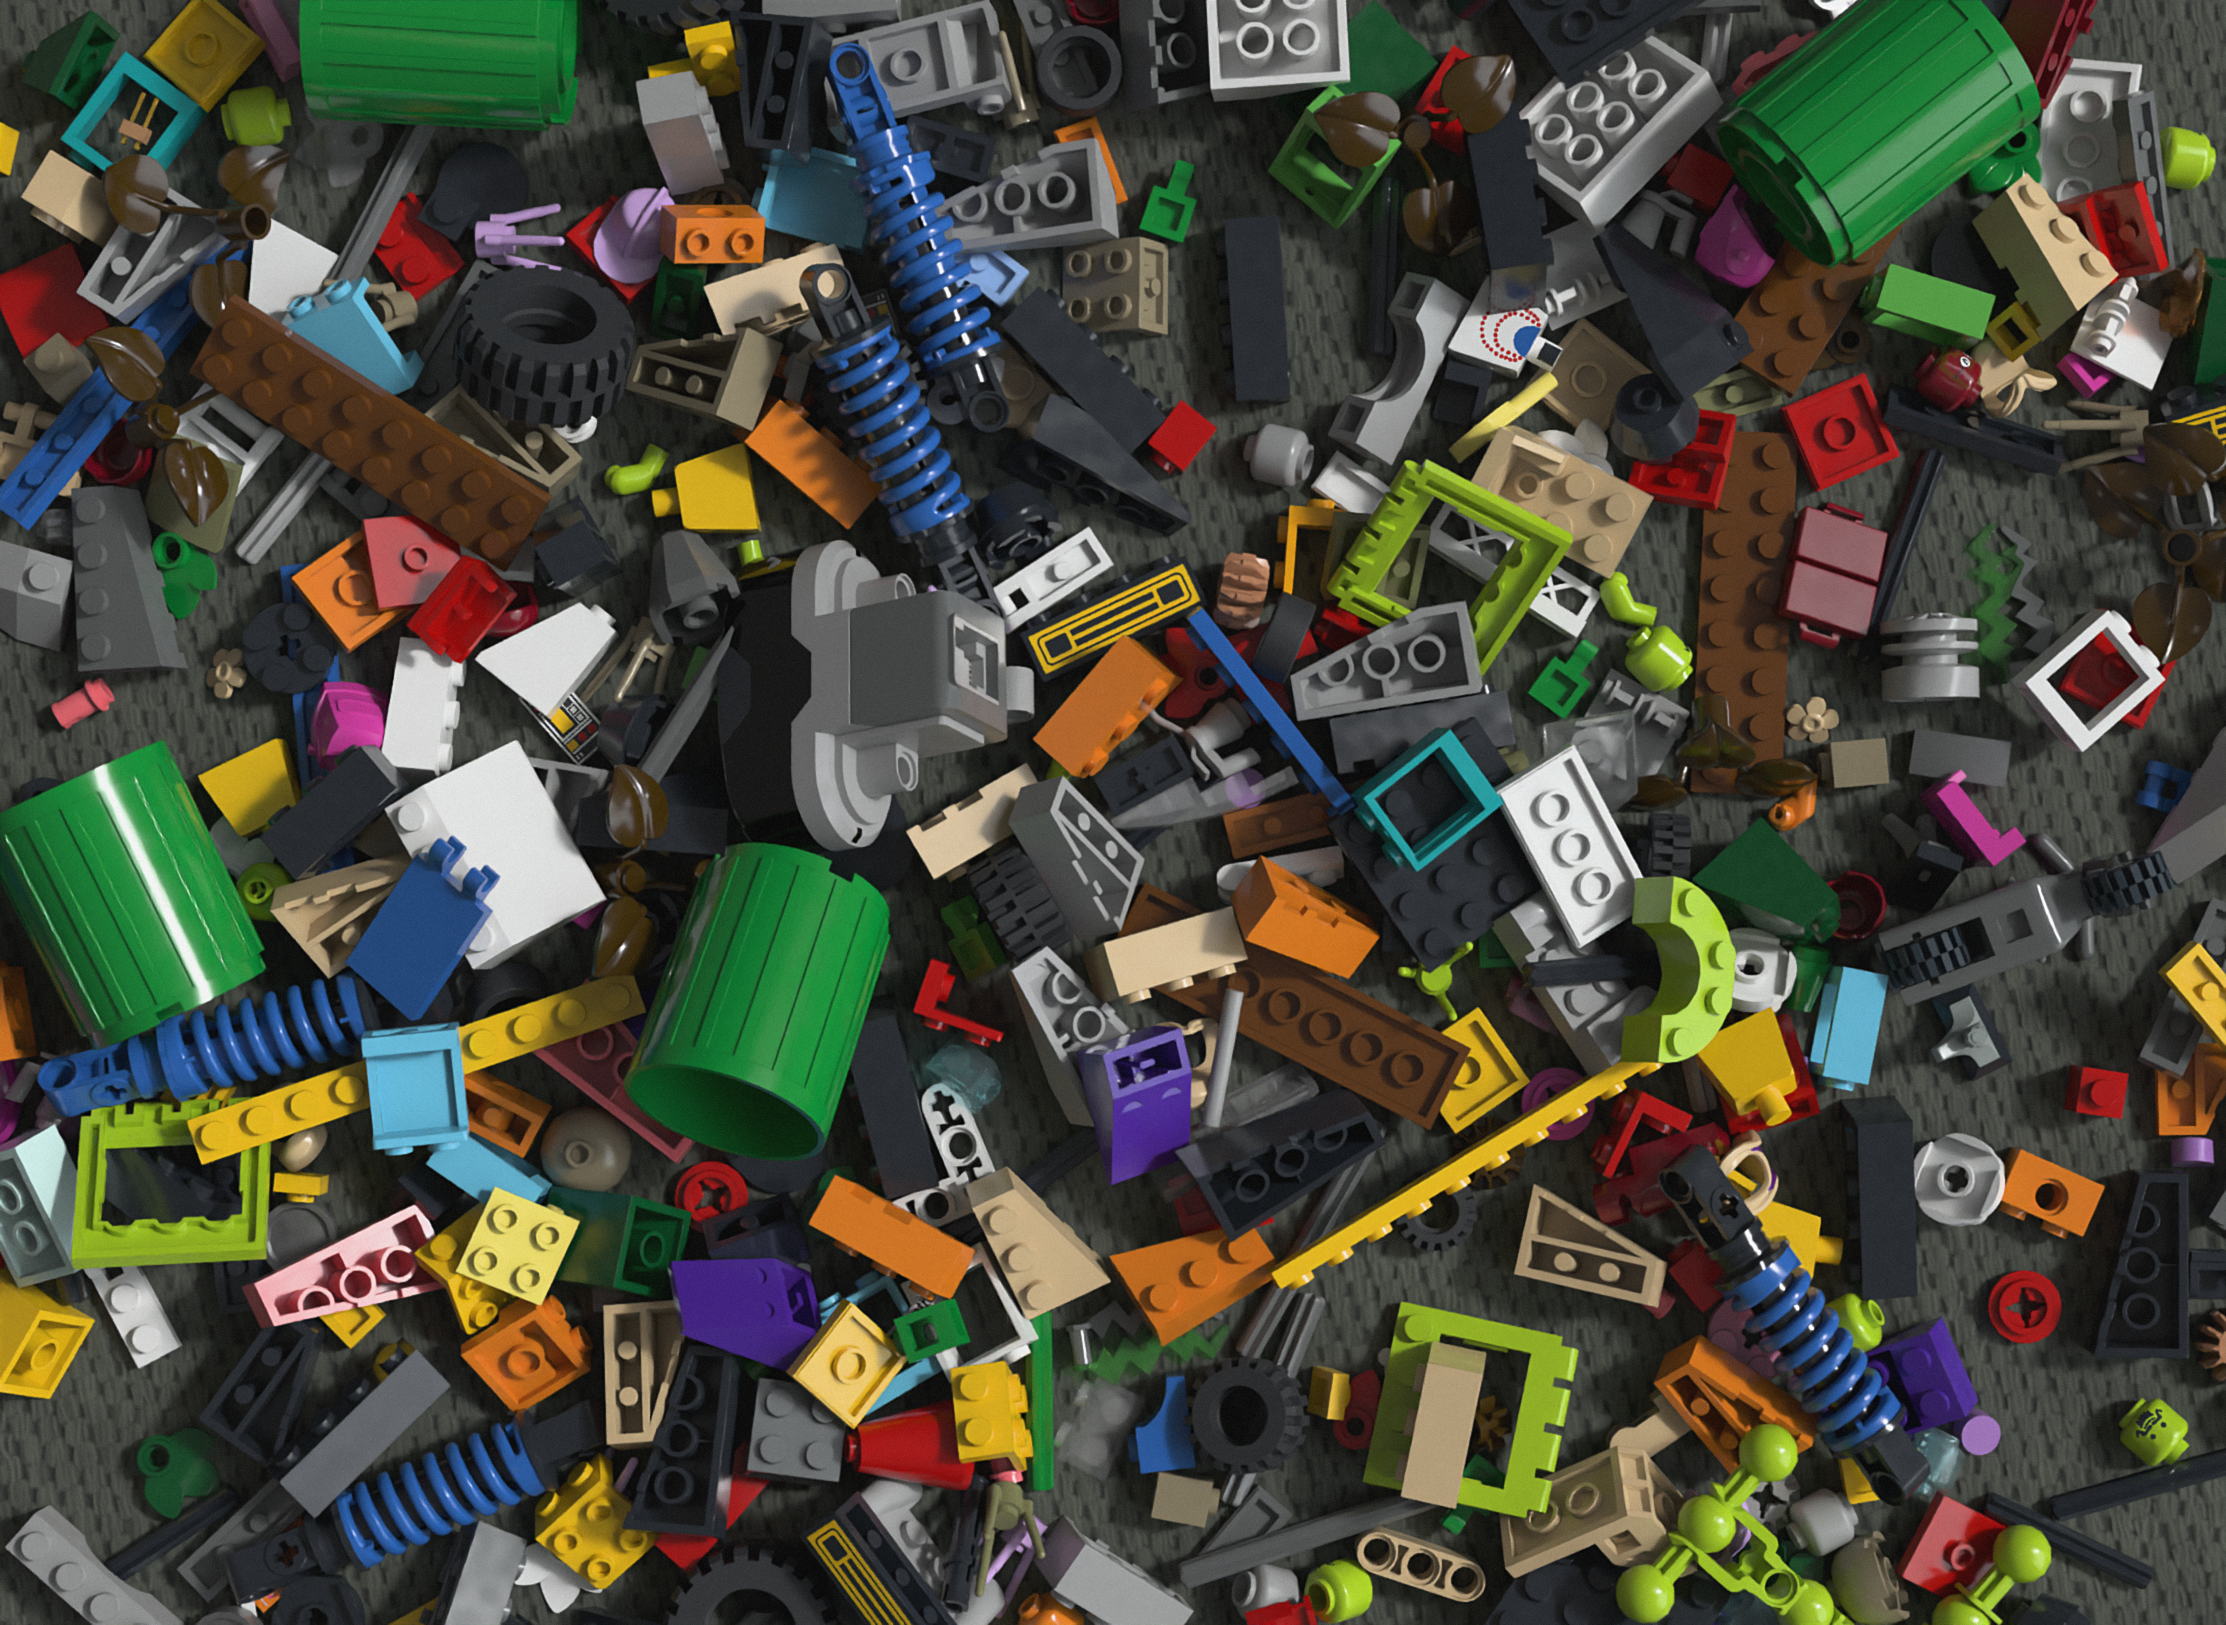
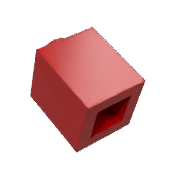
M1688 143L1681 154L1676 152L1665 163L1660 175L1667 178L1661 190L1664 192L1675 190L1693 199V208L1709 216L1716 208L1734 172L1728 163Z
M1181 400L1148 441L1147 448L1153 452L1149 459L1169 475L1174 469L1182 475L1216 433L1217 427Z
M2070 1064L2064 1110L2122 1119L2128 1073Z
M1684 1238L1666 1253V1256L1669 1258L1666 1272L1696 1309L1703 1313L1723 1297V1294L1720 1291L1717 1292L1712 1285L1721 1270L1715 1261H1710L1704 1254L1705 1248L1698 1238L1692 1242Z

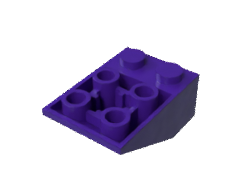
M1154 1025L1077 1051L1078 1063L1108 1185H1113L1180 1161L1175 1151L1189 1146L1192 1082V1071L1182 1029Z
M775 1258L671 1261L667 1265L680 1334L692 1340H699L724 1349L729 1353L738 1354L761 1362L766 1366L787 1371L822 1327L810 1271Z
M1942 1316L1881 1339L1878 1346L1865 1352L1868 1359L1866 1367L1877 1370L1882 1378L1881 1387L1887 1384L1896 1398L1902 1401L1907 1408L1904 1418L1899 1423L1907 1435L1965 1418L1978 1402V1398ZM1826 1407V1408L1822 1409L1821 1411H1822V1413H1824V1412L1827 1411L1828 1409H1827V1407Z

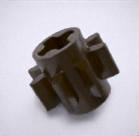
M1493 1394L1483 1398L1478 1397L1469 1446H1473L1475 1453L1483 1450L1492 1452L1506 1446L1502 1436L1511 1433L1513 1430L1512 1416L1509 1409L1503 1403L1496 1401Z

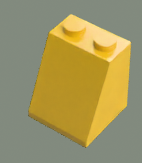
M6 1268L0 1269V1392L50 1399L95 1320L70 1305H64L60 1299L34 1284L18 1288L11 1272Z

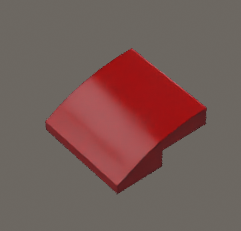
M2142 180L2096 190L2055 203L2067 217L2077 224L2079 231L2095 249L2107 257L2110 265L2119 274L2106 287L2114 285L2121 278L2161 272L2169 265Z
M72 242L0 275V309L24 360L57 332L77 347L83 344V341L89 336L111 327L105 311L76 293L87 276V271L78 249Z
M1699 409L1700 420L1694 442L1692 444L1689 442L1681 451L1672 455L1673 460L1665 464L1645 465L1634 461L1628 483L1653 496L1652 501L1717 511L1732 450L1737 420L1735 414Z

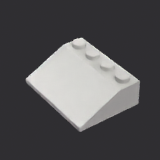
M1206 0L1210 84L1214 102L1259 99L1350 82L1346 0Z
M1650 36L1568 90L1564 89L1555 75L1519 112L1520 119L1528 118L1532 145L1526 147L1528 159L1536 158L1539 173L1538 186L1569 214L1598 233L1724 102L1707 70L1654 36Z
M516 740L422 785L385 808L412 860L416 854L425 852L429 854L430 848L438 838H442L447 842L450 836L454 835L467 847L463 856L450 871L457 880L462 883L472 867H476L481 871L484 865H488L501 876L496 886L483 901L493 912L465 952V956L473 969H492L606 900L526 754Z

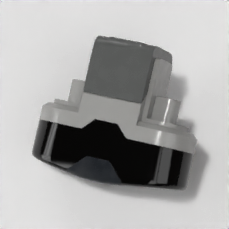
M835 540L755 558L742 567L735 577L740 594L732 599L729 593L727 597L721 642L731 626H733L734 631L729 646L718 666L717 720L728 799L737 823L750 843L782 845L816 855L868 846L878 837L890 807L891 795L915 789L918 783V759L983 747L986 744L1004 741L1008 736L1007 725L1026 722L1034 718V672L1026 667H1006V621L962 594L936 590L916 595L914 585L906 574L901 573L881 577L869 559L853 544L844 540ZM775 557L781 560L778 565L768 569L772 561L766 563L769 558Z

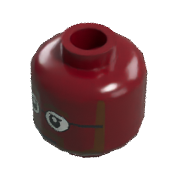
M1952 344L1946 345L1941 349L1933 346L1913 372V376L1917 378L1915 383L1916 392L1945 413L1955 410L1960 405L1968 409L1984 388L1978 384L1982 374L1980 364Z

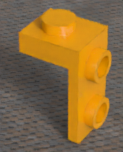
M1308 499L1307 507L1290 505L1288 515L1279 516L1277 543L1285 544L1284 562L1275 561L1273 588L1282 589V593L1292 594L1297 528L1331 531L1334 512H1344V509H1334V501Z

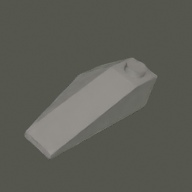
M2226 726L2220 730L2212 743V751L2202 767H2197L2190 779L2191 784L2179 804L2173 806L2146 850V853L2159 850L2162 852L2170 875L2177 884L2226 854Z

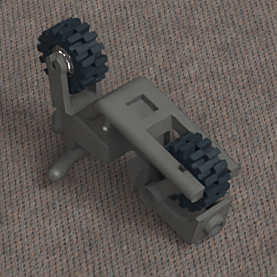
M2043 832L2037 833L2032 841L2034 847L2058 874L2031 877L2016 882L2014 877L2009 876L2006 879L2007 886L1978 897L1959 899L1956 905L1938 907L1922 914L1923 917L1878 933L1879 938L1873 944L1877 956L1870 958L1875 973L1889 975L1888 984L1893 995L1901 993L1906 1006H1910L2035 960L2042 964L2046 961V956L2063 949L2074 935L2076 955L2082 960H2088L2094 954L2095 915H2102L2106 919L2137 914L2140 910L2152 907L2150 898L2174 888L2175 885L2162 852L2159 850L2134 858L2130 850L2103 854L2083 862L2082 868L2076 869L2075 864L2049 835Z

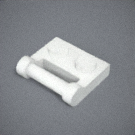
M205 383L192 399L213 387ZM222 393L179 416L180 425L177 430V434L208 445V448L218 457L243 466L236 497L284 437V434L274 426L266 427L247 411L240 409L234 401ZM212 407L256 441L249 452L202 417L208 408Z

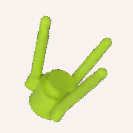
M1466 942L1455 949L1453 957L1430 974L1424 972L1420 965L1417 968L1400 967L1398 974L1403 977L1413 978L1420 991L1428 995H1434L1436 1002L1449 1020L1455 1021L1457 1014L1445 994V991L1448 990L1452 982V973L1449 967L1472 950L1473 944Z

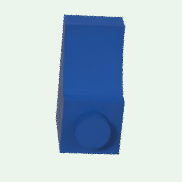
M1184 1371L1165 1373V1391L1158 1408L1145 1421L1135 1422L1136 1434L1127 1435L1130 1463L1139 1462L1141 1474L1196 1467L1193 1445L1188 1435H1191V1426H1185L1184 1416H1189L1188 1406H1185L1187 1393Z

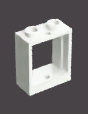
M2092 609L2011 680L2068 750L2084 752L2166 680L2156 669L2160 665L2158 659L2145 646L2140 645L2138 647L2128 634L2131 631L2130 625L2114 610L2111 612L2102 609ZM2102 631L2137 673L2139 678L2084 725L2046 679Z
M989 1241L979 1242L972 1246L977 1252L965 1274L982 1265L984 1266L1018 1336L965 1364L956 1347L937 1354L936 1357L949 1383H952L950 1368L992 1363L1002 1358L1008 1365L1030 1354L1031 1351L1028 1344L1039 1339L1030 1320H1027ZM909 1279L902 1283L901 1286L912 1306L921 1295L908 1288L912 1282ZM927 1324L924 1332L927 1338L933 1341L937 1337L934 1324Z

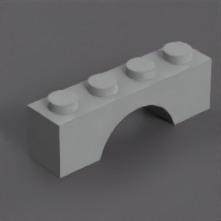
M1406 272L1387 311L1394 324L1397 336V350L1391 370L1386 378L1371 391L1362 394H1347L1328 435L1368 459L1392 465L1403 446L1404 439L1417 412L1422 407L1429 387L1443 363L1448 346L1463 321V317L1471 302L1436 278Z
M50 1505L37 1511L5 1547L92 1625H185L151 1594L133 1588L109 1571L90 1550L85 1536Z

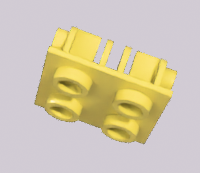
M494 1186L455 1271L541 1306L580 1221L564 1215V1211L556 1206L548 1204L547 1207H544Z

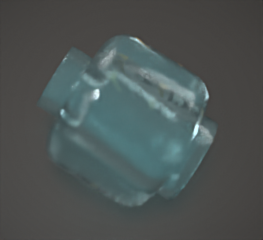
M1935 1427L1911 1434L1909 1438L1918 1451L1925 1456L1931 1469L1929 1477L1917 1488L1915 1493L1930 1498L1933 1491L1940 1493L1949 1492L1965 1461L1964 1453L1958 1448L1960 1441Z

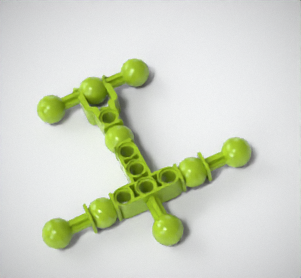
M1775 1424L1756 1425L1744 1434L1739 1444V1459L1741 1463L1722 1485L1710 1482V1494L1694 1495L1684 1502L1678 1513V1530L1666 1532L1670 1541L1668 1547L1652 1565H1633L1623 1572L1616 1585L1618 1606L1626 1617L1642 1624L1658 1622L1669 1614L1674 1604L1673 1583L1691 1562L1695 1560L1727 1590L1739 1592L1745 1588L1748 1592L1755 1594L1776 1612L1780 1625H1855L1834 1607L1831 1595L1823 1585L1813 1580L1802 1579L1781 1560L1780 1556L1776 1554L1779 1546L1777 1538L1741 1506L1761 1482L1767 1483L1783 1480L1792 1473L1798 1462L1795 1439L1788 1430ZM1737 1519L1752 1532L1749 1539V1544L1752 1548L1741 1553L1738 1564L1731 1561L1725 1566H1721L1707 1553L1719 1552L1730 1544L1736 1533ZM2024 1524L2009 1526L2000 1532L1993 1543V1561L1995 1564L1970 1592L1957 1582L1954 1586L1961 1593L1948 1595L1937 1604L1932 1614V1625H1991V1619L2000 1625L2003 1621L1991 1611L2015 1582H2034L2046 1573L2051 1564V1547L2043 1533L2032 1526ZM1779 1573L1776 1583L1765 1588L1767 1579L1772 1574Z

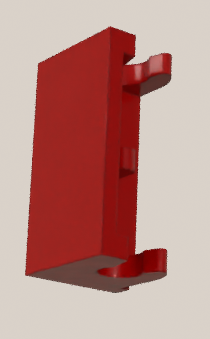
M462 555L406 625L435 653L441 656L445 652L454 662L462 664L518 594L487 562Z

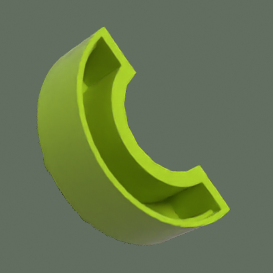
M1675 876L1636 878L1632 924L1644 929L1655 941L1661 956L1662 979L1659 992L1650 1007L1638 1015L1624 1016L1620 1062H1678L1694 1056L1707 1046L1719 1031L1727 1013L1730 1011L1735 980L1736 951L1731 943L1728 929L1719 910L1700 888L1689 881Z

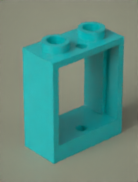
M125 51L61 137V140L73 148L68 156L89 172L95 166L105 171V168L113 163L84 143V141L130 79H132L178 113L147 155L155 159L166 171L207 116L208 112Z
M1441 727L1434 728L1351 794L1359 806L1354 810L1355 814L1369 831L1372 832L1376 829L1386 842L1381 848L1390 862L1397 868L1403 866L1415 872L1421 870L1504 803L1451 729ZM1434 753L1469 802L1410 848L1375 801V798L1430 754Z

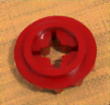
M717 1161L702 1162L687 1170L681 1177L675 1194L676 1207L692 1212L689 1227L701 1233H704L703 1220L722 1214L713 1205L696 1209L695 1206L705 1196L701 1180L713 1190L728 1186L729 1189L720 1198L721 1208L724 1213L747 1206L749 1198L743 1176L729 1164Z
M2017 1270L2008 1275L2001 1276L1998 1283L1989 1291L1990 1298L1986 1310L1992 1321L1993 1328L2011 1341L2033 1343L2042 1340L2054 1330L2060 1319L2061 1299L2054 1284L2040 1273ZM2021 1288L2027 1300L2042 1303V1306H2035V1309L2028 1310L2026 1326L2020 1313L2006 1309L2007 1306H2012V1304L2019 1302Z

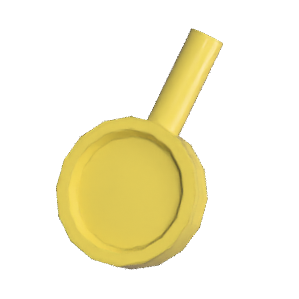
M1546 371L1514 398L1504 403L1448 449L1459 464L1465 461L1492 440L1500 426H1509L1521 414L1557 387L1558 382L1556 378Z

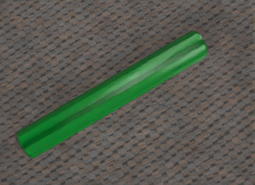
M1050 1310L1030 1319L1039 1339L1028 1344L1031 1353L1025 1356L1026 1393L1028 1400L1026 1430H1030L1033 1446V1457L1027 1458V1487L1034 1491L1051 1490L1054 1486L1052 1313Z

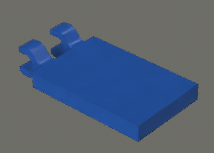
M454 835L450 836L447 842L442 838H438L430 848L429 854L426 852L416 854L345 962L411 1021L422 1018L493 912L483 901L496 886L501 876L488 865H484L481 871L476 867H472L462 883L457 880L450 871L463 856L467 847Z

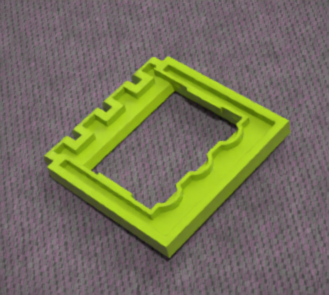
M1427 459L1422 466L1413 461L1406 460L1389 486L1391 492H1385L1368 519L1367 523L1370 527H1363L1346 554L1348 561L1344 560L1341 562L1329 581L1327 589L1331 594L1339 597L1337 606L1380 628L1412 612L1374 591L1434 497L1456 507L1457 512L1496 532L1501 530L1515 537V541L1468 610L1476 641L1481 677H1483L1571 546L1573 534Z
M254 1097L228 1098V1106ZM220 1099L187 1100L181 1102V1112H174L173 1101L134 1103L133 1114H127L126 1103L91 1110V1116L81 1117L71 1251L73 1269L266 1259L271 1141L241 1151L239 1191L240 1196H243L242 1214L231 1215L228 1220L208 1221L205 1216L183 1217L179 1223H159L157 1219L135 1220L132 1225L112 1226L108 1221H101L102 1203H104L106 1149L195 1145L187 1120L221 1109Z
M1401 1301L1363 1483L1402 1491L1403 1482L1394 1479L1400 1453L1409 1454L1412 1437L1403 1436L1409 1408L1416 1410L1419 1408L1421 1393L1412 1391L1418 1364L1427 1365L1432 1341L1439 1342L1440 1336L1443 1335L1461 1339L1463 1344L1508 1353L1511 1350L1531 1355L1504 1488L1500 1489L1498 1487L1482 1485L1481 1481L1462 1477L1457 1504L1526 1519L1528 1510L1546 1514L1552 1481L1536 1478L1535 1472L1536 1469L1555 1472L1562 1436L1544 1432L1545 1424L1564 1427L1571 1391L1554 1387L1553 1384L1554 1379L1573 1382L1579 1350L1561 1346L1563 1336Z

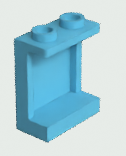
M812 147L807 169L765 165L763 163L762 170L768 171L764 189L756 188L751 207L765 217V230L814 243L825 241L827 246L835 243L838 249L864 255L872 221H867L862 214V209L866 205L864 198L857 197L848 186V183L860 174L859 167L856 165L854 158Z
M364 276L348 282L345 278L340 279L327 287L322 294L313 298L309 294L300 296L287 306L286 311L288 313L281 322L283 325L393 395L412 388L425 366L416 350L404 355L400 353L364 299V293L370 285Z
M459 1022L364 1031L361 1043L363 1058H366L373 1124V1150L384 1149L385 1155H402L413 1152V1146L432 1144V1150H450L460 1147V1141L468 1140L470 1129Z

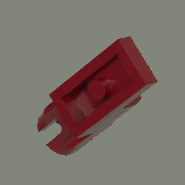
M1713 1122L1687 1130L1685 1133L1681 1132L1629 1148L1633 1172L1632 1169H1627L1611 1179L1593 1185L1595 1206L1602 1223H1607L1610 1228L1630 1223L1633 1220L1634 1209L1644 1218H1648L1652 1214L1675 1208L1673 1202L1663 1193L1658 1184L1657 1177L1659 1171L1686 1146L1693 1143L1707 1148L1718 1161L1720 1155L1726 1154L1731 1150L1728 1134Z

